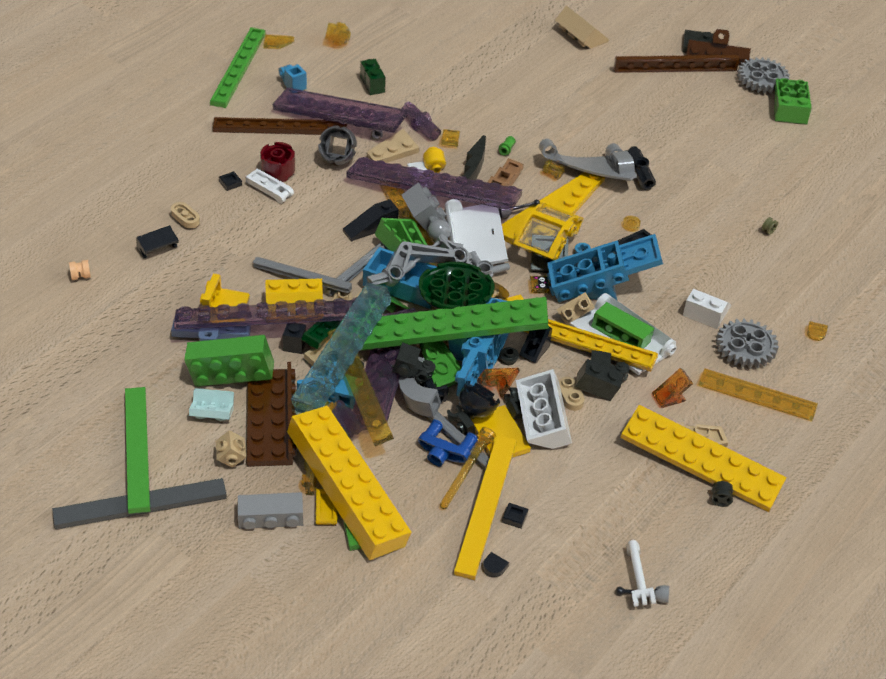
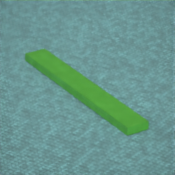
M250 28L210 100L211 106L227 107L262 43L266 30Z
M125 388L128 513L150 512L146 388Z

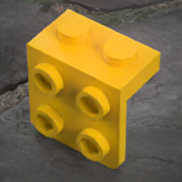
M213 273L211 280H208L206 283L205 293H202L200 297L203 315L240 321L250 295L245 292L223 289L221 287V275Z

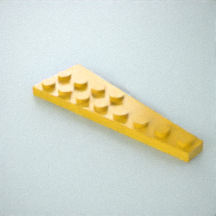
M584 172L539 201L540 203H546L575 214L603 183L605 177ZM536 206L528 207L501 224L504 241L514 245L513 238L516 231H520L524 221ZM535 224L524 243L532 246V235L555 237L558 232Z

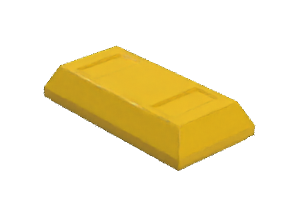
M316 489V524L336 525L337 509L324 489Z

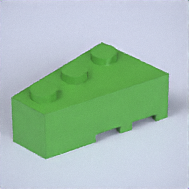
M381 218L375 236L393 252L405 241L427 245L414 219Z

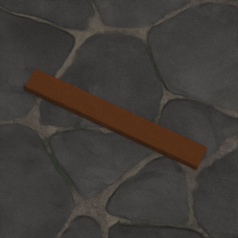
M739 55L615 56L613 70L614 72L737 71L740 57Z
M214 117L213 132L321 135L332 126L347 128L346 120Z

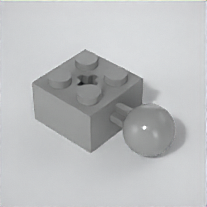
M418 182L402 194L403 199L413 217L428 232L431 240L436 242V239L441 234L449 238L451 229L445 219L446 213L441 207H438L440 203L435 196L431 197L432 194L426 186L423 188Z

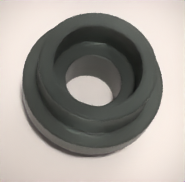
M506 347L500 351V359L506 365H513L519 358V353L514 348Z

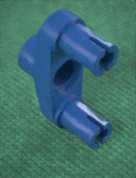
M435 419L426 431L422 432L419 436V444L429 452L427 459L438 467H441L446 460L458 463L466 462L471 454L470 451L478 441L477 436L470 432L467 433L460 445L437 438L443 425Z

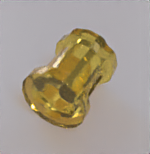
M548 159L543 166L542 172L554 176L556 180H559L564 173L565 167L563 165L559 166L553 163V160Z

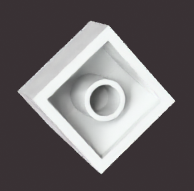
M693 289L686 300L683 316L718 329L731 304Z

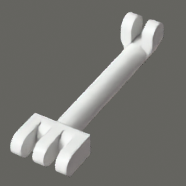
M631 540L626 545L627 555L631 556L638 589L631 591L634 607L639 606V598L642 599L643 606L647 605L646 597H650L651 604H656L654 589H646L639 556L641 554L639 543L636 540Z

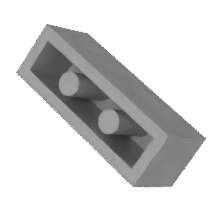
M302 492L238 495L239 529L303 526Z

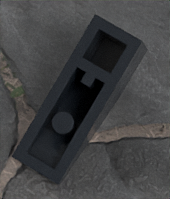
M391 199L376 203L345 226L343 232L351 242L375 234L381 218L398 219L399 209Z

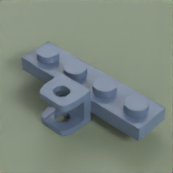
M174 319L171 336L199 338V341L250 336L251 323Z

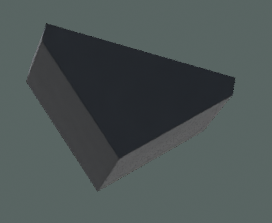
M552 328L530 330L519 355L537 363L550 347Z

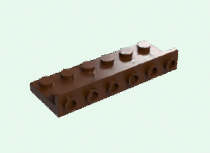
M287 362V369H273L272 379L248 381L247 467L293 465V457H297V447L293 445V440L287 433L291 417L296 415V413L292 414V410H296V398H292V395H296V383L292 384V381H296L295 369H291V362Z

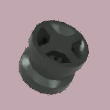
M727 481L715 482L712 486L713 504L719 507L731 505L733 502L732 484Z

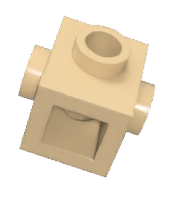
M229 430L215 441L217 460L233 468L246 458L245 438Z

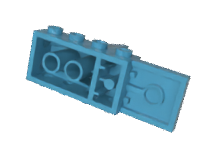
M653 234L621 245L616 240L547 262L549 269L547 276L551 284L549 288L552 296H556L558 302L576 298L585 292L589 299L598 300L602 294L607 293L617 300L614 285L629 281L628 275L663 265L657 237Z
M491 298L486 304L506 302V300ZM510 333L448 340L450 352L456 360L463 361L460 371H457L455 382L458 383L457 396H459L465 382L471 381L469 385L474 386L479 380H488Z

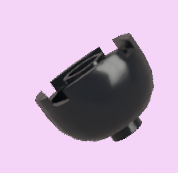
M471 381L465 382L459 394V403L468 417L474 419L475 417L486 418L492 415L500 404L499 398L496 401L493 398L495 394L478 383L472 386L469 385Z

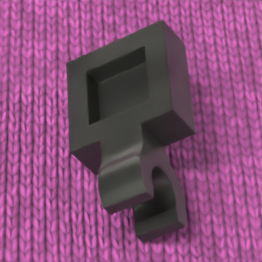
M509 387L510 394H504L508 409L513 419H523L518 390L516 387Z
M459 405L456 406L457 413L455 414L447 410L449 420L458 422L457 428L462 434L467 435L470 432L476 435L474 423L465 411H462Z

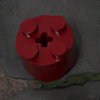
M274 142V145L269 146L267 144L261 149V171L281 182L287 181L294 174L296 169L295 151L292 150L291 145L284 142Z

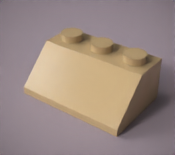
M567 5L555 19L559 23L558 27L564 32L568 30V35L574 40L577 37L579 39L577 42L583 47L587 45L592 49L609 41L606 36Z

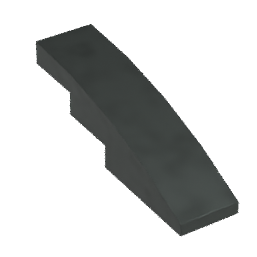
M485 135L467 152L461 189L466 192L475 183L481 171L485 155Z

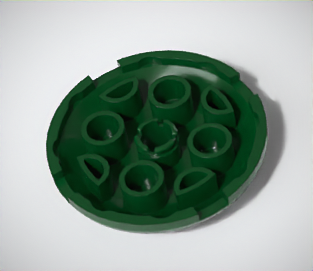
M445 262L437 264V267L434 269H426L419 278L418 286L423 299L437 309H454L456 307L486 304L493 297L495 289L494 281L489 274H484L481 272V268L463 262Z

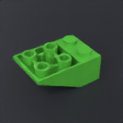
M776 78L775 121L808 124L812 108L808 82Z

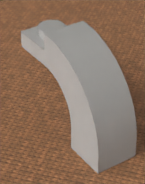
M418 357L419 361L423 363L425 359ZM400 375L399 385L407 407L419 415L434 417L441 405L438 390L420 386L419 384L422 382L418 381L416 377L411 376L409 378Z

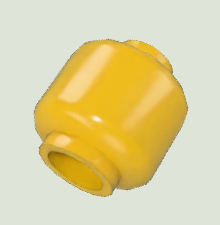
M430 147L424 152L423 161L427 171L439 173L445 168L446 159L443 150L437 147Z

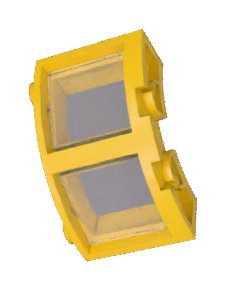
M540 203L530 212L520 231H516L513 238L514 245L547 259L557 260L566 245V237L578 234L584 218L546 203Z

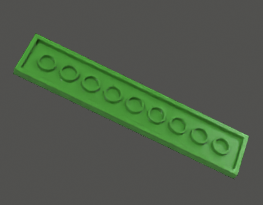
M536 297L456 307L454 309H437L354 319L353 348L354 351L401 346L402 342L410 345L548 329L546 297Z

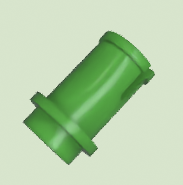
M508 136L499 145L498 148L501 155H509L511 153V148L516 143L515 138Z

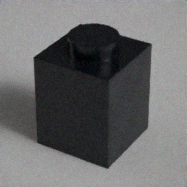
M287 322L283 332V351L297 354L303 353L306 342L301 340L306 332L305 324Z

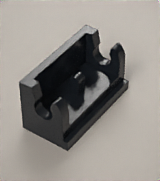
M170 225L136 237V248L144 259L147 258L146 254L150 251L170 244L175 248L178 247L177 243H179V239Z

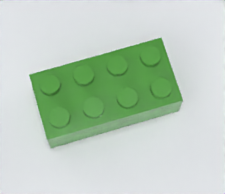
M265 335L187 342L184 361L195 387L272 379L274 359Z

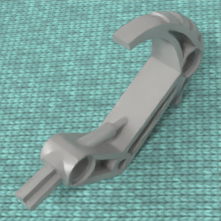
M444 234L439 235L432 246L405 241L394 251L387 267L382 270V273L367 276V285L374 287L385 284L393 287L407 272L416 266L415 263L417 262L435 264L463 262L472 264L470 263L472 256L463 247V244L448 240Z

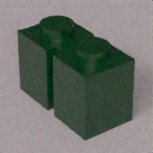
M376 58L360 61V77L369 95L385 93L386 77L382 69H380Z

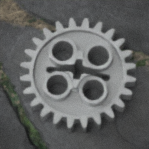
M755 57V60L749 58V61L745 60L744 63H741L737 77H739V81H742L741 84H746V88L752 87V91L757 89L758 93L763 91L765 94L766 91H769L772 94V91H775L776 78L789 79L790 74L788 73L789 70L785 69V66H781V63H775L776 60L770 61V58L764 60L763 57L761 59Z
M743 318L742 322L738 319H735V323L729 321L728 325L723 324V327L719 328L716 337V346H718V352H722L721 356H728L727 361L733 360L734 365L740 363L741 368L745 365H748L749 369L752 368V365L759 368L760 364L765 367L767 362L771 363L772 359H775L779 346H777L776 335H772L773 330H766L767 325L761 327L760 322L754 324L753 319L750 322H746L745 318Z

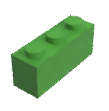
M608 302L595 312L591 326L614 340L643 349L651 342L655 329Z

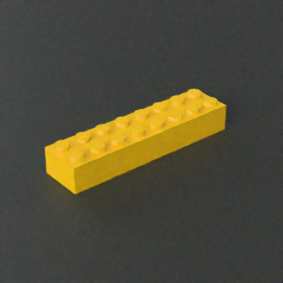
M328 405L292 416L287 433L367 558L372 560L406 547L412 533Z

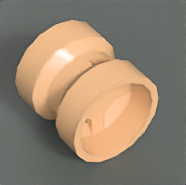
M82 260L80 263L75 261L69 262L72 280H78L79 277L91 278L88 260Z

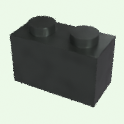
M587 359L577 372L575 387L611 401L621 388L623 373Z

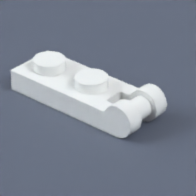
M258 168L246 176V183L275 198L279 204H282L286 201L287 197L290 198L294 194L290 186Z

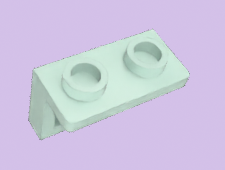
M195 388L193 391V402L189 408V416H195L198 419L215 418L218 421L230 419L234 410V392Z

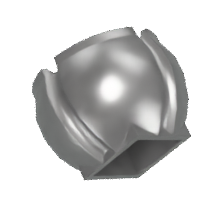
M332 126L321 134L319 138L321 143L318 144V149L322 158L328 163L333 164L335 162L336 165L346 164L356 154V137L346 127ZM334 137L347 140L345 155L332 153Z

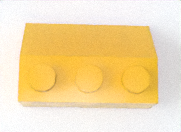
M322 278L266 280V323L319 321L323 317Z

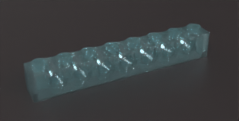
M366 283L292 396L291 401L296 412L304 413L325 406L340 380L344 378L345 372L354 362L357 353L363 348L364 342L372 334L373 328L380 321L382 314L390 305L391 296L387 287Z

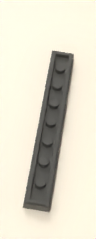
M219 478L150 491V512L227 499L224 480ZM128 495L52 508L55 530L150 513L129 514Z

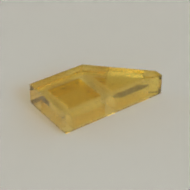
M266 34L263 44L264 48L281 49L294 43V36Z

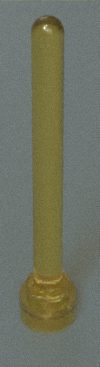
M487 427L481 428L478 433V443L440 503L441 509H446L484 447L493 442L496 434Z

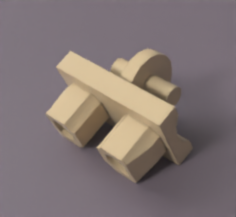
M585 292L556 310L563 322L568 325L595 309Z

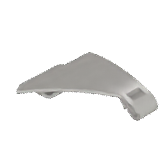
M543 139L539 144V149L545 158L568 167L613 179L631 181L637 177L632 156L627 150L622 151L616 143L609 144L605 151L606 156L602 157L560 155L557 147L550 139ZM551 146L550 150L545 151L547 147Z

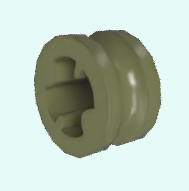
M771 217L767 218L761 230L767 231V234L771 235L776 230L778 221H773Z

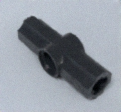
M633 146L627 151L634 161L635 173L637 174L636 179H638L642 188L650 190L656 185V180L649 168L650 162L643 156L637 146Z

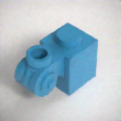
M289 64L279 68V75L283 79V83L292 93L307 89V73L299 64L295 66Z

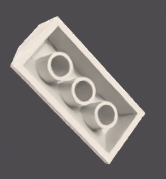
M554 369L516 380L527 442L551 449L572 444L561 388Z

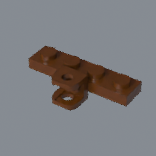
M716 29L713 34L712 43L689 40L686 56L739 55V63H744L745 60L749 61L751 48L728 45L729 31ZM719 34H723L724 38L720 39Z

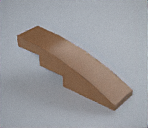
M508 158L502 168L499 167L494 177H490L475 204L480 205L495 201L498 203L523 170V164Z

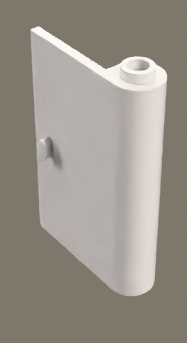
M451 199L445 203L446 220L451 229L450 241L463 244V247L469 253L475 251L481 261L486 260L492 264L508 261L497 201L465 208L462 207V203L457 199Z
M607 293L602 294L598 298L595 309L570 323V326L611 338L591 327L595 312L608 302L655 328L651 342L644 348L658 353L655 364L667 356L673 355L677 349L675 340ZM628 365V366H629V369L632 370L633 372H635L637 375H639V374H641L642 372L646 371V370H643V369H640V368H637V367Z

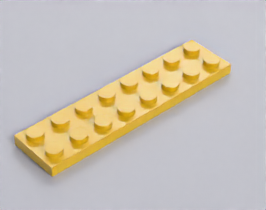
M638 405L621 433L620 438L711 484L718 481L731 483L733 495L767 512L770 511L787 478L641 405Z

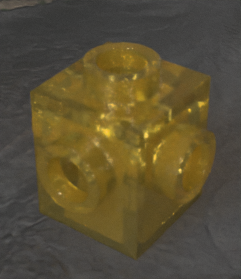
M341 22L336 24L328 23L325 38L334 45H346L351 37L350 29L346 24Z

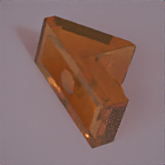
M485 369L477 381L482 386H497L499 395L502 398L517 377L520 369Z
M679 368L654 390L652 395L661 408L686 401L682 393L692 386L693 382L685 370Z

